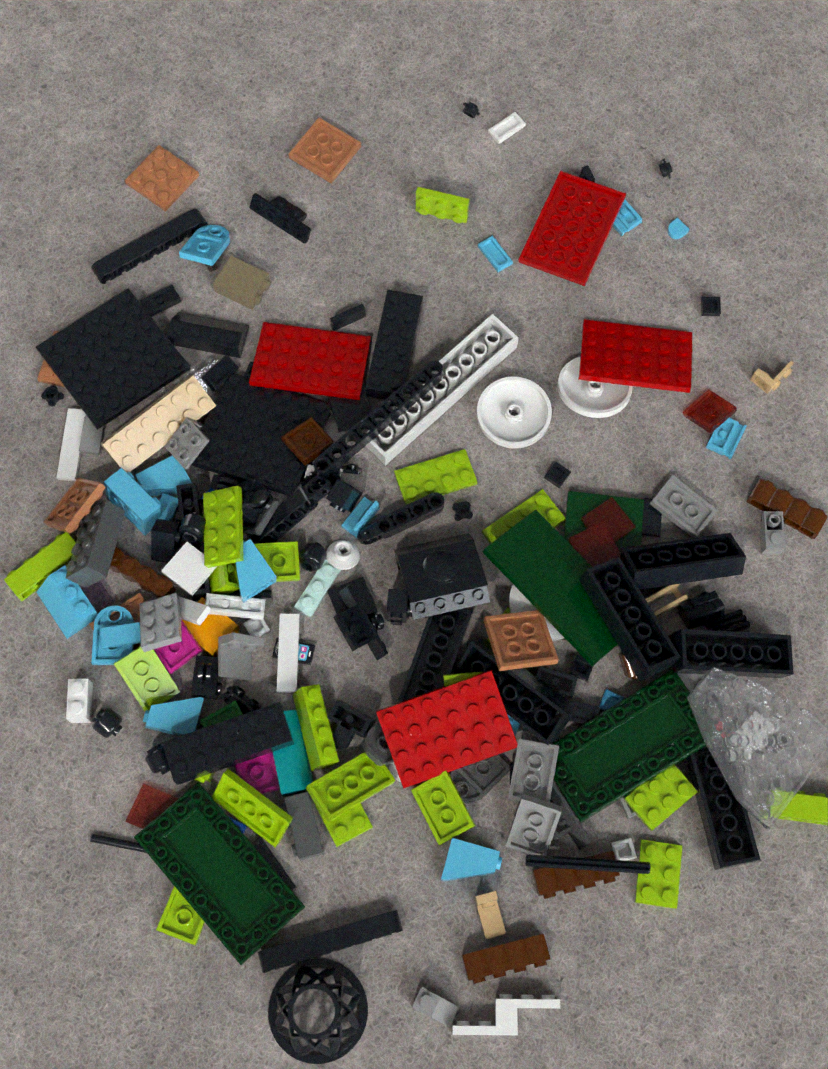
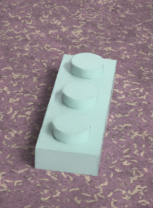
M325 559L322 567L317 570L295 604L294 609L311 618L341 570L331 566Z

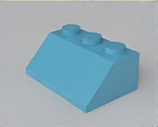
M120 468L104 481L107 499L125 510L124 516L146 536L152 529L156 519H159L161 516V503L157 498H152L148 494V490L142 484L139 485L129 471L126 473Z
M64 565L49 575L36 593L68 639L93 622L98 612L80 585L66 579L67 567Z

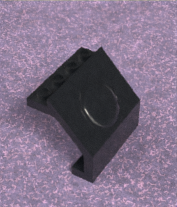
M469 533L394 550L397 568L402 573L413 620L490 603L488 583L474 539Z

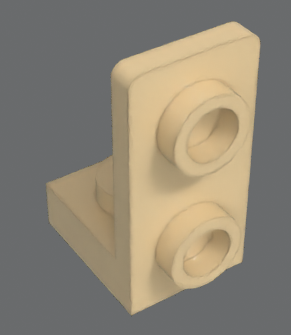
M790 361L774 379L767 372L758 368L750 381L767 394L771 389L775 391L781 384L780 380L783 377L786 379L792 373L791 367L794 362Z
M496 891L475 896L474 899L485 938L491 939L504 935L506 931L497 903Z

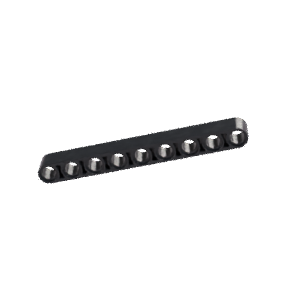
M439 361L429 362L320 454L313 463L315 475L326 478L330 477L442 380L443 365ZM431 371H437V372H439V373H437V374H432V373H430V372H431ZM422 382L425 385L419 386L417 383ZM410 394L411 397L406 398L403 395ZM390 406H396V407H398V408L392 410V409H390L389 407H390ZM378 417H380V418H383L384 420H382V421H376L375 419L378 418ZM363 429L369 430V432H368V433H365V434L362 433L361 431H362ZM349 441L355 442L352 446L347 445ZM339 453L341 454V456L339 458L333 457V454ZM321 465L327 466L325 470L318 469Z

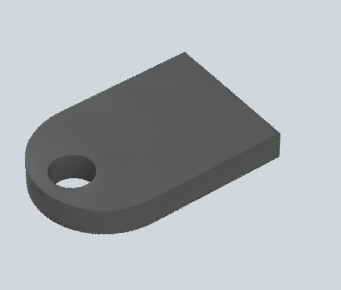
M495 755L451 772L450 776L456 787L459 784H464L467 787L468 792L465 795H460L464 803H475L481 800L510 771V766L499 755Z

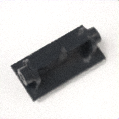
M231 686L226 688L228 691L223 695L224 701L230 704L236 700L238 705L242 706L243 714L261 708L260 703L246 696V692L241 687Z

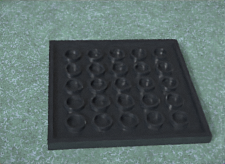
M129 288L36 346L37 351L97 430L191 369L190 365Z
M234 373L224 382L214 402L216 406L210 410L201 429L209 439V442L191 465L239 481L256 479L268 490L290 496L298 489L308 464L304 465L285 445L281 437L311 417L324 430L332 412L330 402L294 391L250 386L248 379Z

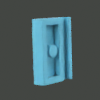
M624 200L613 224V227L621 237L624 233L629 232L642 223V218L626 200Z
M721 415L706 448L731 459L747 426H743L738 421Z

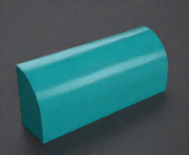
M296 710L284 711L294 745L273 752L280 791L283 796L306 792L307 785L314 782Z

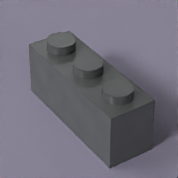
M305 792L284 798L285 804H282L283 811L293 817L287 829L289 836L294 837L295 844H292L294 857L298 856L301 861L323 855L324 852L310 794Z

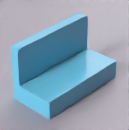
M364 497L341 527L357 538L359 531L365 528L379 511V502L375 501L373 503Z

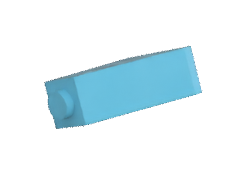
M173 455L135 474L138 480L137 483L139 485L142 484L148 490L150 496L162 495L163 493L177 494V485L192 483L185 469Z
M251 539L243 540L244 561L235 562L240 596L243 603L276 582V575Z
M197 697L151 705L150 711L146 710L143 722H146L145 728L176 736H182L195 731L204 698Z
M452 838L441 880L450 881L494 874L496 869L500 870L502 857H499L500 851Z

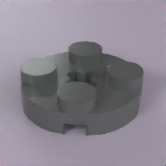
M381 725L373 726L367 731L361 743L365 753L378 766L393 763L394 761ZM379 741H381V742L385 741V742H386V745H385V748H386V749H384V748H382V747L380 746Z

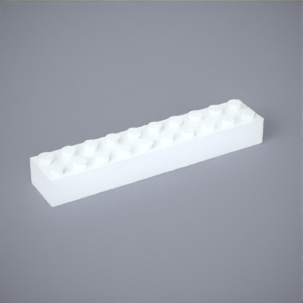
M492 314L439 361L443 365L442 380L369 442L366 447L386 466L517 348L519 338ZM431 371L430 373L437 374L439 372ZM422 382L417 383L419 386L425 385ZM410 394L403 395L406 398L411 397ZM390 406L389 408L392 409V410H394V409H396V408H398V407H396V406ZM378 417V418H376L375 420H376V421H382V420H384V419ZM363 429L361 432L365 434L368 433L369 430Z

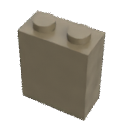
M230 256L213 282V287L216 293L253 310L254 306L259 305L261 302V295L269 289L271 281L269 273Z

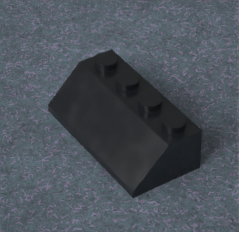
M178 312L171 319L166 336L174 346L241 358L249 325Z

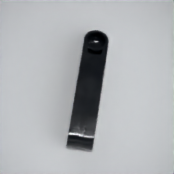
M316 476L307 484L297 489L277 507L261 535H254L257 543H275L317 507L318 502L330 492L331 482L324 476Z
M434 492L380 517L377 522L361 529L357 538L361 544L369 545L402 532L441 513L444 509V497L442 494ZM438 501L440 505L433 506L431 502ZM421 509L423 510V513L416 514L414 513V510ZM399 517L406 518V521L401 523L398 522L397 519ZM382 525L389 526V529L386 531H382L380 527Z

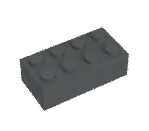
M105 500L93 507L89 514L81 519L82 524L76 534L78 538L71 551L72 558L66 568V579L86 588L107 577L125 510Z

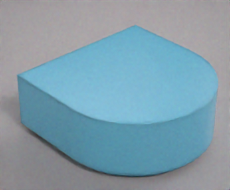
M676 218L669 224L667 232L671 238L680 239L690 229L679 218Z

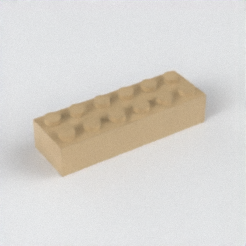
M189 375L100 444L119 468H122L126 473L128 471L131 472L165 446L186 417L197 421L216 405L194 375Z

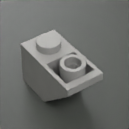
M783 511L763 512L760 529L761 554L780 555L786 549Z

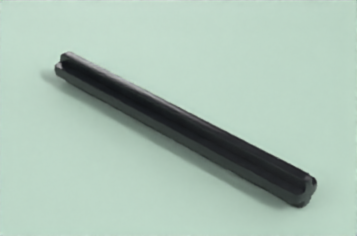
M530 854L526 855L525 858L526 866L638 874H649L651 869L649 862Z

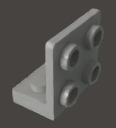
M186 417L165 445V448L185 469L190 467L209 442V439L201 431L203 425Z
M234 632L218 637V676L245 681L251 680L252 652L256 651V648L264 646V638Z

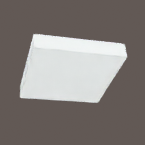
M186 542L161 572L193 596L218 566L211 568L204 566V554Z

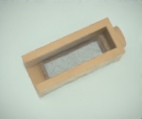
M680 584L670 585L645 599L656 617L665 614L679 606V603L688 599L687 595L682 596L677 589Z

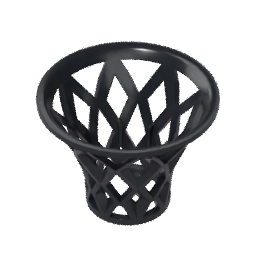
M328 959L306 960L287 970L276 983L268 1006L269 1025L276 1042L288 1055L309 1064L329 1063L346 1055L360 1040L368 1017L367 997L358 978L344 965ZM320 967L327 969L321 971L320 973H317L312 968ZM304 974L311 978L307 983H301ZM333 975L335 983H326L324 978ZM293 976H295V977H294L293 984L286 985V983H287ZM342 976L350 982L352 987L343 985ZM309 989H319L326 992L331 997L335 1007V1015L331 1025L325 1031L317 1034H310L301 1030L293 1016L296 999ZM332 989H338V995ZM290 993V999L285 1002L284 995ZM343 993L352 996L348 1005L342 1000ZM277 1003L281 1009L278 1016L276 1015ZM359 1003V1018L357 1019L352 1011ZM342 1008L347 1011L343 1015H341ZM285 1018L289 1022V1029L282 1026ZM348 1018L351 1027L342 1030L341 1024ZM337 1029V1034H331L333 1030ZM284 1036L291 1038L292 1046L286 1041ZM350 1037V1039L342 1047H340L341 1038ZM298 1039H304L308 1045L301 1047ZM325 1039L333 1040L331 1048L322 1044ZM316 1049L323 1055H311L309 1053Z

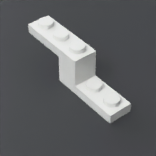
M499 994V999H495V1026H491V1021H478V1026L470 1025V1021H457V1025H452V1035H518L517 1008H560V999H555V995H542V999H533V995H521V999H512V994Z

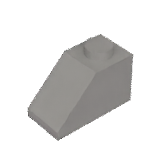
M421 987L412 1005L413 1008L448 1027L451 1026L459 1009L458 1006Z

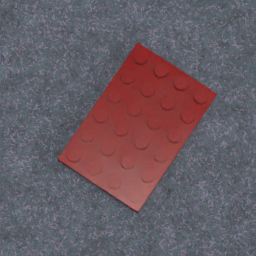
M560 171L518 259L519 263L585 286L623 205L626 193Z
M583 320L578 380L690 393L692 378V332Z
M263 322L249 384L250 386L360 400L371 336Z
M491 670L376 711L403 788L440 776L444 771L448 773L515 749L518 745Z

